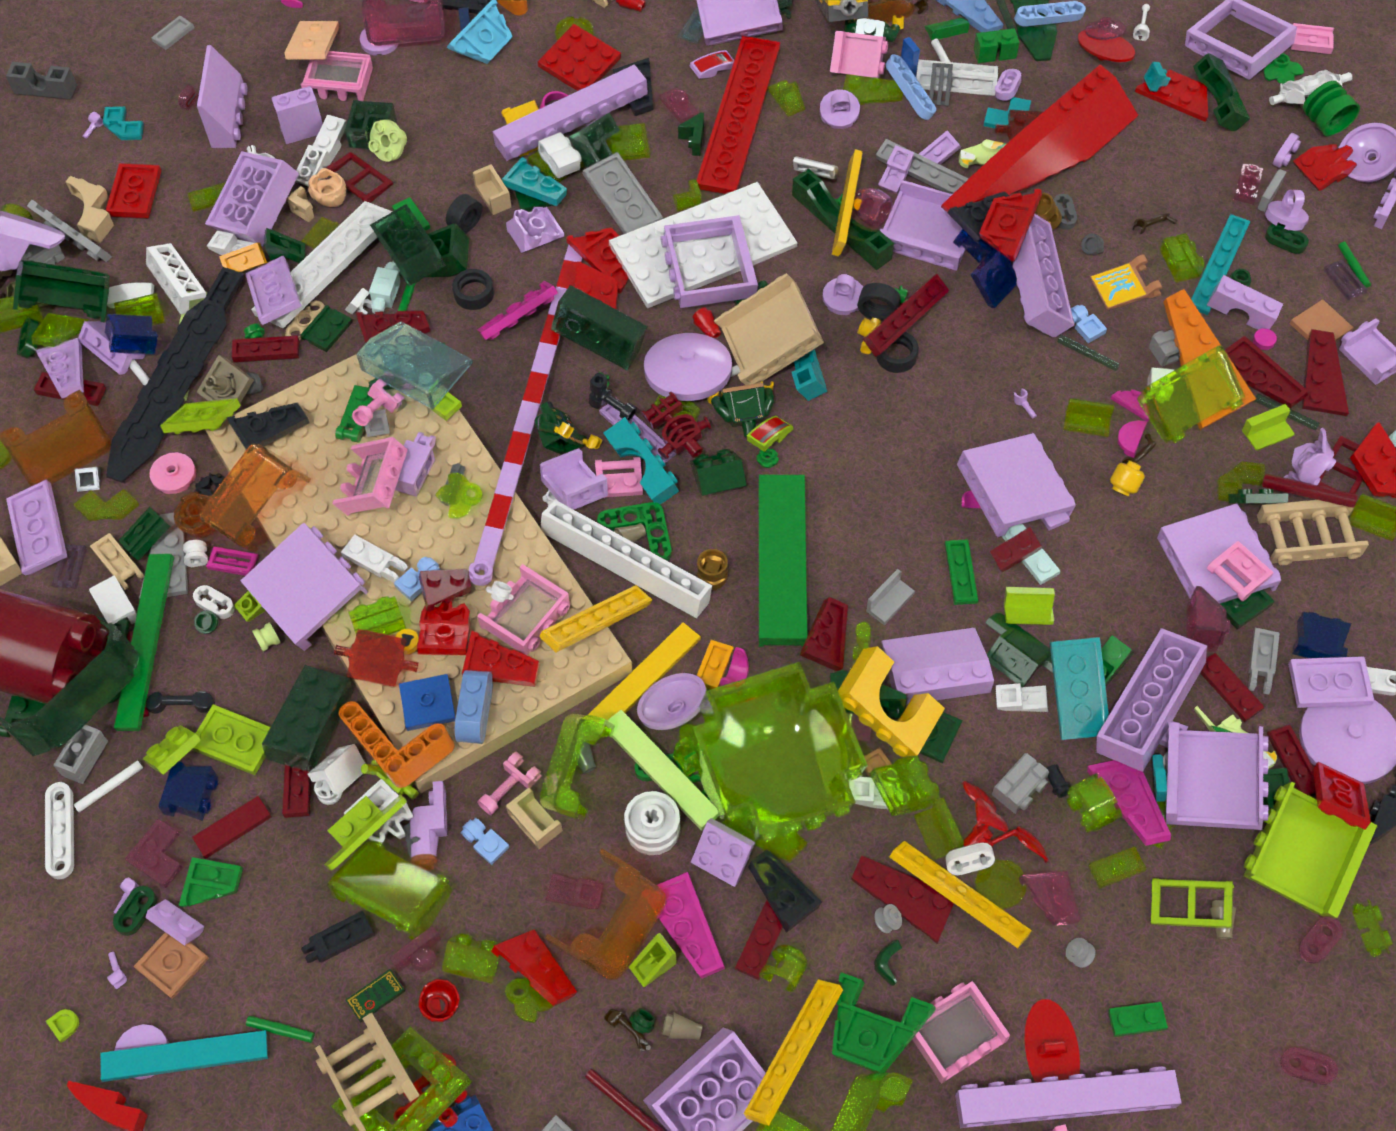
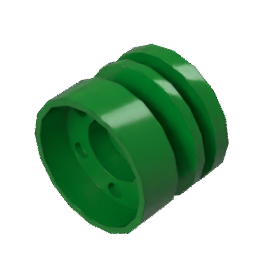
M1336 80L1328 81L1316 88L1305 100L1302 107L1305 115L1316 124V127L1326 137L1345 130L1353 123L1360 112V105L1350 95H1347V91Z

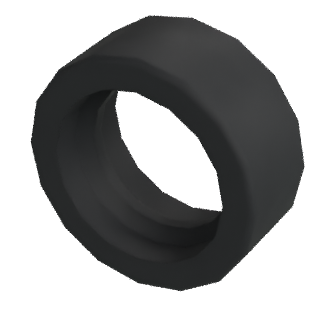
M467 269L460 272L454 278L452 283L454 299L462 308L479 310L486 307L494 297L493 282L485 271ZM473 282L482 283L486 287L481 294L476 296H467L461 293V288Z
M870 283L862 288L857 306L858 310L869 319L877 318L883 321L900 305L901 298L896 289L889 285ZM871 299L884 301L888 305L876 304Z
M904 332L892 344H901L910 350L908 357L895 359L888 356L884 351L876 356L879 365L889 372H906L916 364L919 350L918 343L911 334Z

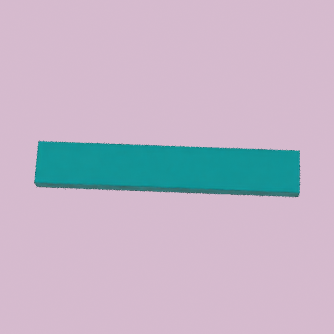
M1230 214L1191 298L1200 313L1209 314L1211 307L1207 306V303L1223 275H1227L1250 224L1249 220Z
M264 1030L100 1053L101 1081L106 1082L268 1059L267 1032Z

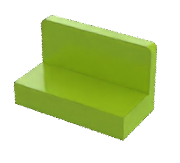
M1284 404L1246 420L1242 432L1256 451L1294 436L1293 430L1286 422L1290 410Z
M1006 587L1004 598L1006 623L1053 625L1054 588Z

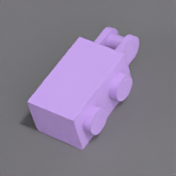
M419 432L414 442L406 440L404 447L408 450L395 488L396 491L417 497L435 461L432 450L436 442L435 436L431 435L428 437L424 436V433Z

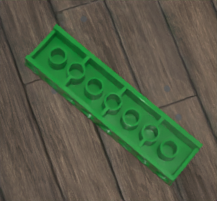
M759 475V647H764V645L803 647L807 639L805 475Z

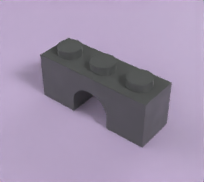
M12 62L6 75L15 94L71 99L77 86L70 67L50 66L47 75L43 76L34 70L31 63Z

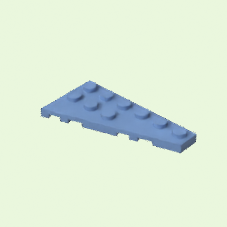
M936 0L943 6H950L953 9V13L957 16L961 14L968 19L969 24L980 32L997 31L1003 28V23L985 0Z

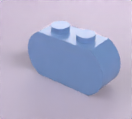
M464 671L455 718L456 742L484 743L493 688L491 672Z

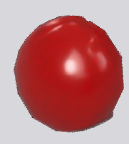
M435 979L423 987L418 1007L422 1016L430 1022L443 1023L452 1018L457 1011L460 995L456 986L448 980ZM440 1000H442L445 1004V1009L442 1012Z

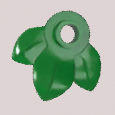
M1284 53L1280 54L1264 69L1266 80L1276 79L1282 85L1287 81H1294V75L1304 74L1302 66L1297 62L1290 61L1289 56Z

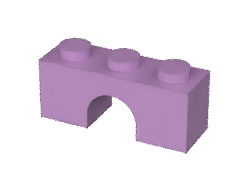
M1223 275L1213 290L1207 306L1226 315L1233 308L1242 309L1249 315L1247 325L1259 330L1271 328L1277 320L1283 304Z

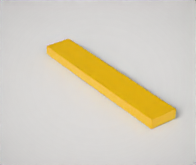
M856 149L848 164L832 255L838 257L847 241L863 154L862 151Z
M635 585L542 630L539 637L557 653L646 608L651 604L652 599Z
M683 622L584 718V722L602 737L606 733L603 729V724L620 710L626 714L654 683L659 681L701 640V636Z
M903 841L892 851L890 855L892 860L1016 948H1019L1029 937L1031 929L906 841Z
M817 980L743 1114L747 1119L767 1126L770 1125L843 991L839 984Z

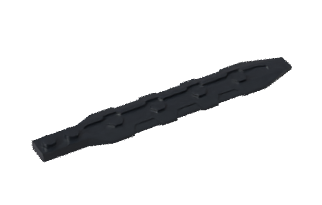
M223 267L207 293L206 298L188 310L177 327L176 335L167 350L163 351L155 371L148 383L142 387L134 407L127 419L123 420L112 439L106 473L107 478L123 483L156 452L165 436L160 425L181 408L187 391L204 367V361L227 327L225 310L244 279L243 273Z

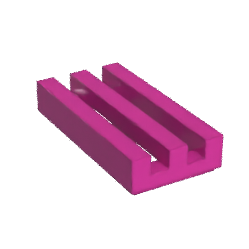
M213 547L206 567L210 570L246 576L256 567L259 556L255 553ZM221 554L226 556L249 559L250 563L237 561L236 559L232 558H220L216 557V555Z

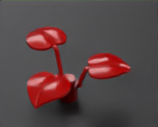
M967 781L961 783L968 796L975 801L977 824L972 828L973 831L962 841L965 847L977 843H988L992 847L994 844L1010 836H1016L1027 848L1041 856L1047 864L1046 852L1042 844L1032 833L1020 826L1016 830L1007 832L1009 830L1008 825L995 812L996 805L991 797L981 788ZM992 826L1007 833L991 840L993 834L988 828Z

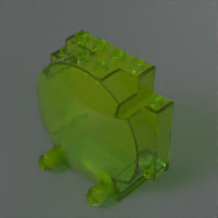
M797 662L705 692L699 705L705 721L703 724L692 727L689 735L697 754V765L701 783L711 802L717 808L721 820L728 818L730 821L741 819L744 827L753 832L755 840L763 838L766 842L781 836L784 839H789L798 835L799 830L807 828V831H812L821 827V823L827 820V816L835 814L836 817H841L850 813L851 807L856 802L847 779L851 781L861 777L862 772L868 765L834 682L810 689L801 663Z

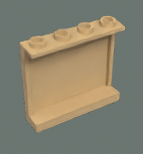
M787 273L776 278L774 282L759 289L757 293L742 300L738 305L722 313L721 316L714 320L722 328L740 369L738 377L745 385L761 383V381L769 378L824 343L796 282Z

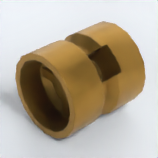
M1042 193L1035 214L1051 224L1052 230H1054L1061 223L1062 215L1052 196L1048 193Z
M717 549L703 551L697 559V577L712 585V590L720 589L726 584L728 576V560L726 555Z

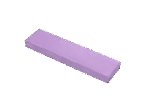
M609 404L599 410L600 414L612 425L622 420L619 417L620 412ZM636 415L633 416L629 423L634 421L641 431L638 434L642 440L646 438L652 445L651 453L654 456L658 454L666 463L676 455L672 451L668 455V459L662 457L658 449L665 446L663 440Z

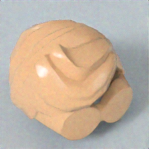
M323 168L317 175H313L310 178L308 191L313 200L331 208L338 207L343 203L346 196V184L338 173ZM328 176H332V177H331L330 179H328V180H318L319 178L321 179V178H327Z

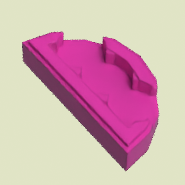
M1133 389L1131 391H1117L1110 398L1147 422L1152 415L1149 398L1139 391Z
M1132 421L1123 425L1119 430L1117 443L1124 450V454L1134 458L1146 429L1147 421Z

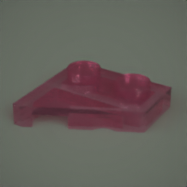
M1067 871L1024 874L1019 877L1021 885L1026 884L1035 896L1033 898L1034 902L1044 910L1045 916L1053 926L1078 923L1081 920Z

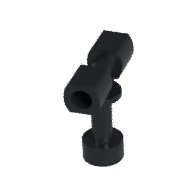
M596 373L590 380V406L600 409L602 405L607 403L620 412L619 417L621 419L625 417L629 422L635 415L637 407L630 402L625 405L611 395L612 390H607L608 380L606 376Z

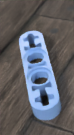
M1078 1L1022 6L1018 8L1014 19L1021 26L1072 22L1080 20L1086 8Z
M891 55L885 63L887 70L916 113L921 118L929 120L936 112L935 105L906 62L898 55Z

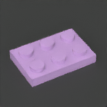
M1365 657L1291 659L1288 663L1297 708L1372 705L1374 702Z

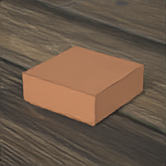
M880 747L859 759L860 764L870 778L877 779L893 770V765Z

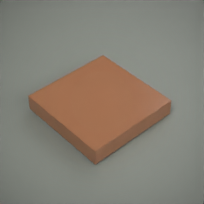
M1323 299L1293 318L1290 322V325L1307 340H1309L1311 329L1333 332L1337 342L1354 328Z
M165 932L133 967L173 999L206 963L209 957L191 942L184 946Z

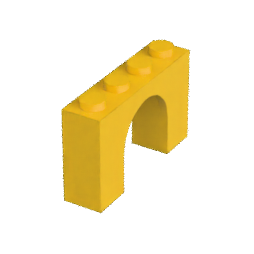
M878 646L863 649L835 696L842 702L843 707L853 711L859 717V721L862 724L873 729L880 740L887 742L893 747V751L901 757L918 756L945 708L929 693L913 695L902 716L897 721L890 719L881 707L879 692L881 684L894 661Z

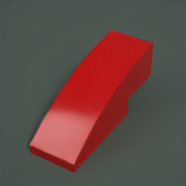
M68 1081L67 1087L75 1098L109 1125L122 1131L143 1130L148 1115L141 1109L124 1106L126 1098L121 1093Z

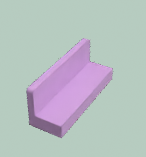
M84 321L78 337L80 343L119 375L125 374L128 371L132 359H143L145 357L142 351L106 322Z

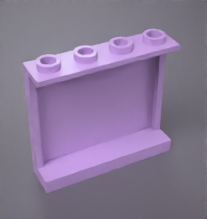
M697 0L706 46L738 40L742 36L752 37L783 30L777 0Z
M901 180L898 196L884 228L880 229L894 243L893 252L957 271L971 236L941 208L942 204L952 194Z
M1034 433L964 450L957 463L997 537L1006 535L1009 527L1064 512L1070 516L1076 506L1074 498L1069 494L1063 479L1059 477L1052 461L1046 455L1041 442L1038 441Z
M1238 504L1176 522L1160 529L1157 539L1193 605L1199 593L1203 594L1201 588L1206 592L1205 595H1210L1217 604L1238 598V594L1215 573L1212 574L1207 570V567L1213 560L1237 541L1274 572L1272 577L1254 592L1269 587L1272 591H1275L1281 581L1279 571L1273 567L1267 550L1261 546L1256 531L1252 530L1245 512L1241 511ZM1225 563L1222 565L1244 587L1248 585ZM1203 596L1200 597L1196 605L1199 609L1204 601Z
M305 523L301 524L240 580L294 644L304 651L312 645L307 639L360 590L365 594L368 593L363 587V584L366 582L356 572L352 574L349 571L351 565L342 556L339 559L336 557L335 553L337 550L328 541L324 543L321 540L323 534L315 526L310 528Z
M1169 722L1166 824L1262 830L1263 820L1268 821V805H1263V797H1268V782H1263V774H1268V759H1263V751L1268 752V736H1263V727L1259 726V734L1179 730V723Z

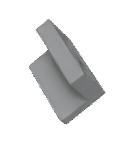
M899 569L868 599L866 612L884 626L915 593L912 588L900 580L902 572Z

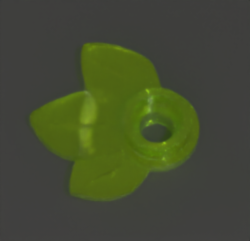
M451 473L448 474L449 484L442 486L435 496L442 502L450 504L448 517L456 519L466 516L471 506H475L481 501L482 490L477 484L470 483L464 475ZM467 491H474L475 496L469 497Z
M526 977L524 979H514L506 986L505 996L510 1003L514 1004L515 1014L523 1021L534 1023L537 1018V1011H548L554 1007L530 986L529 980ZM520 989L523 991V994L517 996L514 994V991Z

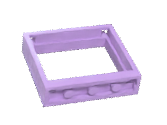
M1225 0L1187 30L1185 46L1202 56L1210 53L1222 59L1227 69L1250 80L1294 44L1297 27L1243 0ZM1231 14L1276 38L1251 57L1206 33Z
M740 215L664 226V236H661L662 248L666 247L665 261L666 265L671 267L669 269L670 282L675 284V287H673L674 299L679 300L680 308L746 299L757 293L758 283ZM731 235L744 283L685 291L673 242Z

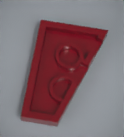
M423 310L397 311L395 314L375 312V314L371 315L355 312L367 349L404 330L410 338L430 332Z
M831 597L823 600L800 652V656L834 671L843 669L847 604Z

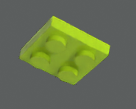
M181 725L172 728L167 732L166 738L161 743L155 744L148 749L147 755L143 760L150 767L164 775L201 741L196 733Z

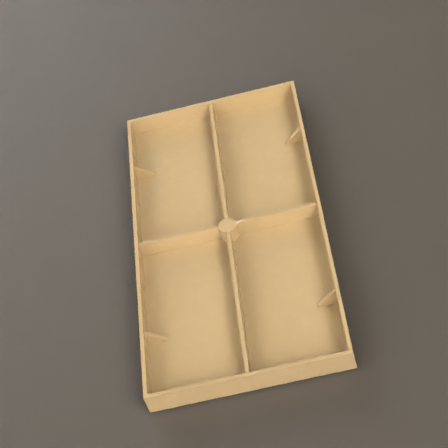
M405 330L232 415L235 418L247 416V413L256 412V414L268 412L270 408L298 402L308 417L309 424L250 454L246 452L227 419L217 430L210 431L205 429L214 449L274 549L301 524L305 523L310 528L315 526L323 534L321 540L324 543L328 541L337 550L335 555L338 559L342 556L341 551L354 535L390 553L393 557L399 558L408 566L404 572L391 565L388 568L395 572L399 578L410 568L418 572L417 563L423 557L432 558L439 564L440 570L467 569L469 574V566L471 563H474L501 470L460 410L445 421L430 409L429 403L445 390L443 385L440 383L385 390L392 397L397 392L405 397L401 401L402 404L393 413L383 406L377 409L386 410L390 428L389 434L367 437L366 429H364L359 443L352 442L351 439L345 438L340 440L335 437L336 428L340 425L354 385L369 387V382L421 354ZM419 432L424 433V436L430 437L432 435L436 437V442L432 449L435 461L417 497L395 490L388 509L381 507L350 513L349 516L332 504L333 500L348 497L340 489L342 483L349 482L353 486L355 484L356 478L347 471V465L356 463L361 466L363 459L351 450L352 445L394 437L404 446L406 440L414 442ZM383 459L372 462L362 494L373 492ZM460 463L465 467V473L453 504L445 506L440 502L442 492L445 493L443 489L449 474H451L452 465ZM516 492L493 566L491 582L484 586H478L471 582V592L462 597H456L452 601V608L465 603L470 610V635L471 631L477 632L481 637L499 642V645L510 650L514 648L487 630L480 628L477 616L482 613L487 617L491 613L490 604L493 599L491 598V593L486 591V588L492 587L495 581L505 584L509 581L516 583L521 578L520 566L522 564L568 593L570 608L564 616H560L555 624L593 606ZM344 558L351 565L349 571L352 574L356 572L366 582L363 584V587L368 593L365 594L360 590L330 617L321 628L386 737L399 750L428 728L406 730L399 684L448 674L456 716L462 683V670L466 655H418L417 650L412 654L400 653L394 643V638L399 631L411 629L419 637V621L421 611L425 606L423 593L419 594L411 602L395 588L394 583L384 577L380 578ZM484 570L476 573L477 575H485ZM529 585L497 624L524 641L556 602ZM606 627L557 653L541 639L538 648L527 655L538 660L540 664L535 687L493 682L488 723L483 744L456 742L455 721L442 724L454 740L455 747L449 755L413 781L420 794L432 788L433 782L446 780L627 677L632 672V661L610 629Z

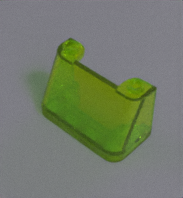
M1219 345L1148 385L1141 392L1137 400L1165 443L1170 441L1177 443L1186 437L1184 433L1194 425L1224 408L1235 410L1243 405L1245 395L1227 353L1222 345Z
M573 713L564 719L540 792L539 800L544 808L582 821L585 820L588 809L580 803V793L574 792L569 788L584 742L596 746L600 738L612 737L615 725L606 719L593 715Z
M373 840L371 842L365 841L332 875L327 883V887L335 899L343 903L347 900L349 904H356L395 925L397 930H403L410 934L408 938L418 944L421 943L453 892L452 888L448 885L450 881L440 874L434 876L385 850L383 844Z
M895 1072L858 1075L850 1086L831 1131H866L875 1109L885 1113L891 1106H903L913 1080Z

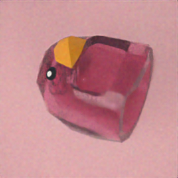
M872 187L863 188L855 192L853 210L858 218L873 228L881 226L892 211V198L883 191Z

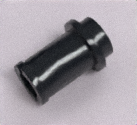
M1054 764L1047 767L1046 769L1049 771L1047 778L1053 787L1052 793L1057 795L1058 798L1069 795L1071 793V784L1066 782L1059 766Z

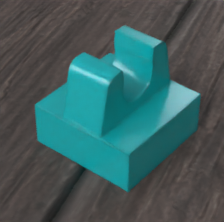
M1152 62L1144 75L1150 91H1158L1160 86H1167L1171 80L1170 77H1166L1167 70L1162 68L1160 62Z

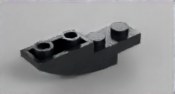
M1395 784L1390 786L1387 795L1384 794L1379 802L1375 800L1370 808L1369 814L1373 816L1371 822L1377 825L1369 846L1386 836L1396 826Z

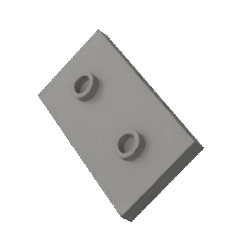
M618 152L583 170V176L623 234L663 219Z

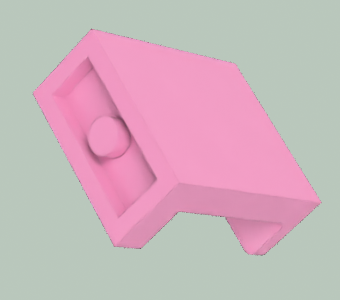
M836 31L830 72L880 78V75H883L885 70V62H882L883 55L888 50L886 37Z

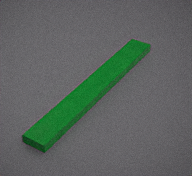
M149 554L114 725L116 731H141L174 562L172 554Z

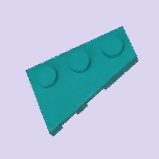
M524 157L502 178V182L507 188L557 206L567 195L566 187L552 177L541 174L538 167H531L527 164V160Z

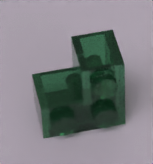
M353 100L345 129L349 148L369 149L370 132L374 122L380 120L397 122L393 103Z
M609 112L569 136V139L580 153L586 168L613 155L605 140L620 131Z

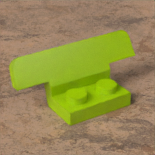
M400 794L383 811H380L367 796L361 799L327 830L342 848L324 865L329 870H333L402 808L407 802L406 799Z

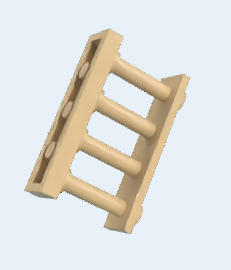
M1321 500L1262 505L1257 514L1259 523L1270 525L1277 547L1269 559L1271 563L1288 565L1293 561L1336 557L1356 559L1363 555L1369 544L1368 541H1355L1348 516L1354 509L1351 507ZM1326 517H1335L1339 520L1346 543H1332L1325 520ZM1303 519H1313V521H1316L1323 545H1309ZM1281 521L1293 523L1300 547H1286L1280 526Z
M372 1013L362 1018L368 1027L363 1030L364 1034L329 1056H326L320 1045L315 1048L320 1057L316 1060L317 1065L323 1074L328 1072L346 1107V1110L342 1112L350 1127L355 1124L359 1131H366L360 1117L395 1094L401 1095L405 1093L410 1102L420 1096ZM375 1042L377 1043L372 1047V1051L337 1073L335 1072L333 1065L366 1044L371 1043L372 1045ZM386 1059L382 1063L383 1066L346 1090L344 1089L343 1081L376 1060ZM395 1075L396 1078L391 1080L392 1084L356 1107L353 1106L350 1101L351 1099L385 1077L389 1076L391 1078Z

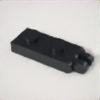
M362 910L309 938L310 943L304 945L301 950L303 954L314 950V952L305 957L307 963L317 959L319 962H324L375 935Z

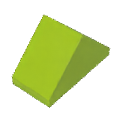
M658 933L631 963L629 968L641 985L646 987L677 964L676 953L661 933Z

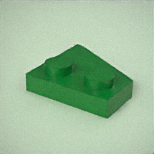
M192 857L179 906L188 907L237 893L243 867Z

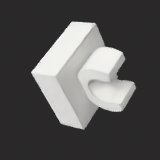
M362 288L345 310L353 314L357 309V312H363L364 315H367L368 312L363 309V306L372 308V301L365 299L369 292Z

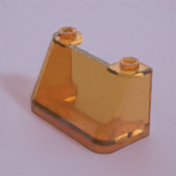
M80 389L65 398L63 405L67 411L66 414L32 433L25 435L23 430L18 427H11L0 433L1 442L30 486H34L44 480H48L53 484L75 472V469L82 468L110 451L111 440Z

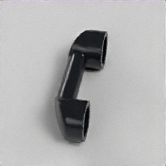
M198 691L193 695L162 696L160 692H154L146 700V707L153 714L162 712L166 705H194L197 711L206 713L209 712L212 704H215L213 697L205 691Z

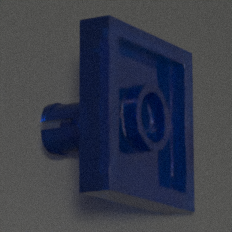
M995 248L970 274L987 305L991 308H996L1017 285V277L1013 265L1006 256Z

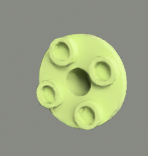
M391 120L374 122L368 143L370 151L374 152L383 161L397 160L407 143L405 132Z

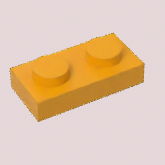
M254 243L219 256L223 267L241 273L267 263L261 243Z
M714 640L710 641L697 676L702 679L707 689L718 692L720 680L724 677L733 653V646Z

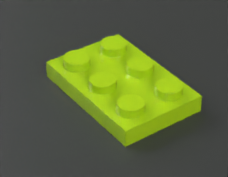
M238 398L186 403L160 426L164 433L174 432L175 434H180L184 431L198 432L204 429L214 431L222 426V423L227 419L226 417L234 415V412L241 405Z
M213 704L196 732L201 741L191 750L256 775L279 733L274 728Z

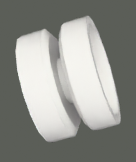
M657 791L644 792L635 796L627 805L624 813L626 836L631 846L638 852L647 855H660L669 851L677 843L681 833L679 809L675 801L668 795Z

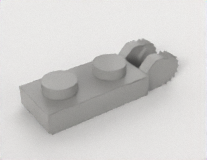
M1255 628L1253 631L1248 673H1250L1248 689L1250 691H1254L1256 688L1257 675L1265 677L1262 688L1263 693L1270 694L1276 671L1279 632Z

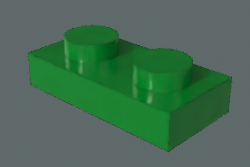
M1161 1002L1110 1008L1108 1010L1114 1037L1168 1029Z

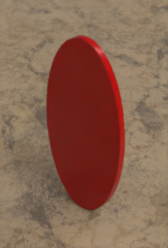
M1093 29L1084 30L1078 34L1080 46L1098 57L1100 61L1128 62L1135 57L1134 47L1128 41L1115 34Z
M1049 999L1039 1000L1032 1006L1025 1025V1052L1030 1072L1035 1083L1042 1082V1079L1046 1077H1058L1059 1081L1069 1080V1076L1080 1073L1079 1046L1074 1028L1065 1011L1056 1002Z

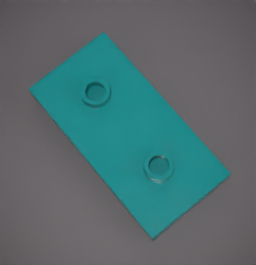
M1100 637L1050 642L1061 740L1097 737L1109 716Z

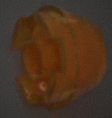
M191 492L180 498L181 502L174 509L176 526L181 531L196 538H203L212 534L216 530L220 518L218 502L210 495H202L199 492Z

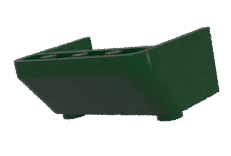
M27 260L19 261L13 309L17 310L18 304L19 307L30 309L38 303L83 309V312L90 318L99 319L101 316L100 322L105 323L110 276L103 272Z

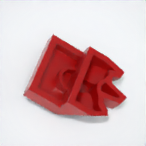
M1337 144L1312 147L1293 161L1294 165L1318 191L1325 189L1334 181L1340 182L1357 166V163L1353 160H1347L1353 153L1352 147L1345 145L1337 149Z
M443 601L440 606L434 607L432 611H427L426 606H424L419 621L418 655H466L470 638V610L465 603L452 608V601L447 604Z

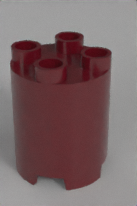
M0 589V691L62 709H68L76 703L87 706L91 705L96 698L97 686L100 683L99 679L93 677L100 663V659H107L112 653L115 645V633L102 629L100 620L93 614Z

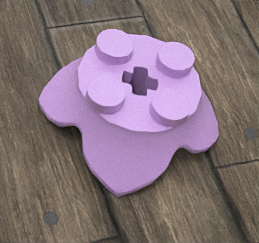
M1324 428L1320 429L1318 440L1314 444L1306 443L1294 449L1292 466L1296 473L1290 471L1289 475L1284 476V478L1318 485L1321 480L1319 477L1325 470L1329 471L1335 465L1334 451L1328 443Z

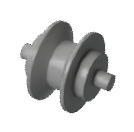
M888 904L884 908H878L875 911V923L883 933H890L892 930H897L901 927V913L894 905Z
M1076 938L1068 944L1066 957L1077 967H1087L1095 958V948L1085 939Z

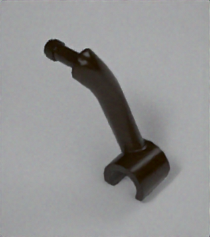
M918 0L914 4V6L919 8L918 14H921L928 8V0Z
M1169 213L1160 214L1148 220L1136 219L1132 230L1140 226L1142 227L1140 234H1143L1147 226L1166 221V219L1176 224L1178 220L1170 217Z
M1145 435L1148 444L1134 458L1125 457L1122 463L1127 464L1129 460L1138 463L1156 445V442L1152 441L1151 435Z
M610 1009L607 1012L604 1020L614 1028L618 1023L624 1026L634 1036L640 1051L644 1052L651 1049L644 1035L633 1029L631 1023L624 1017L622 1012L615 1009Z

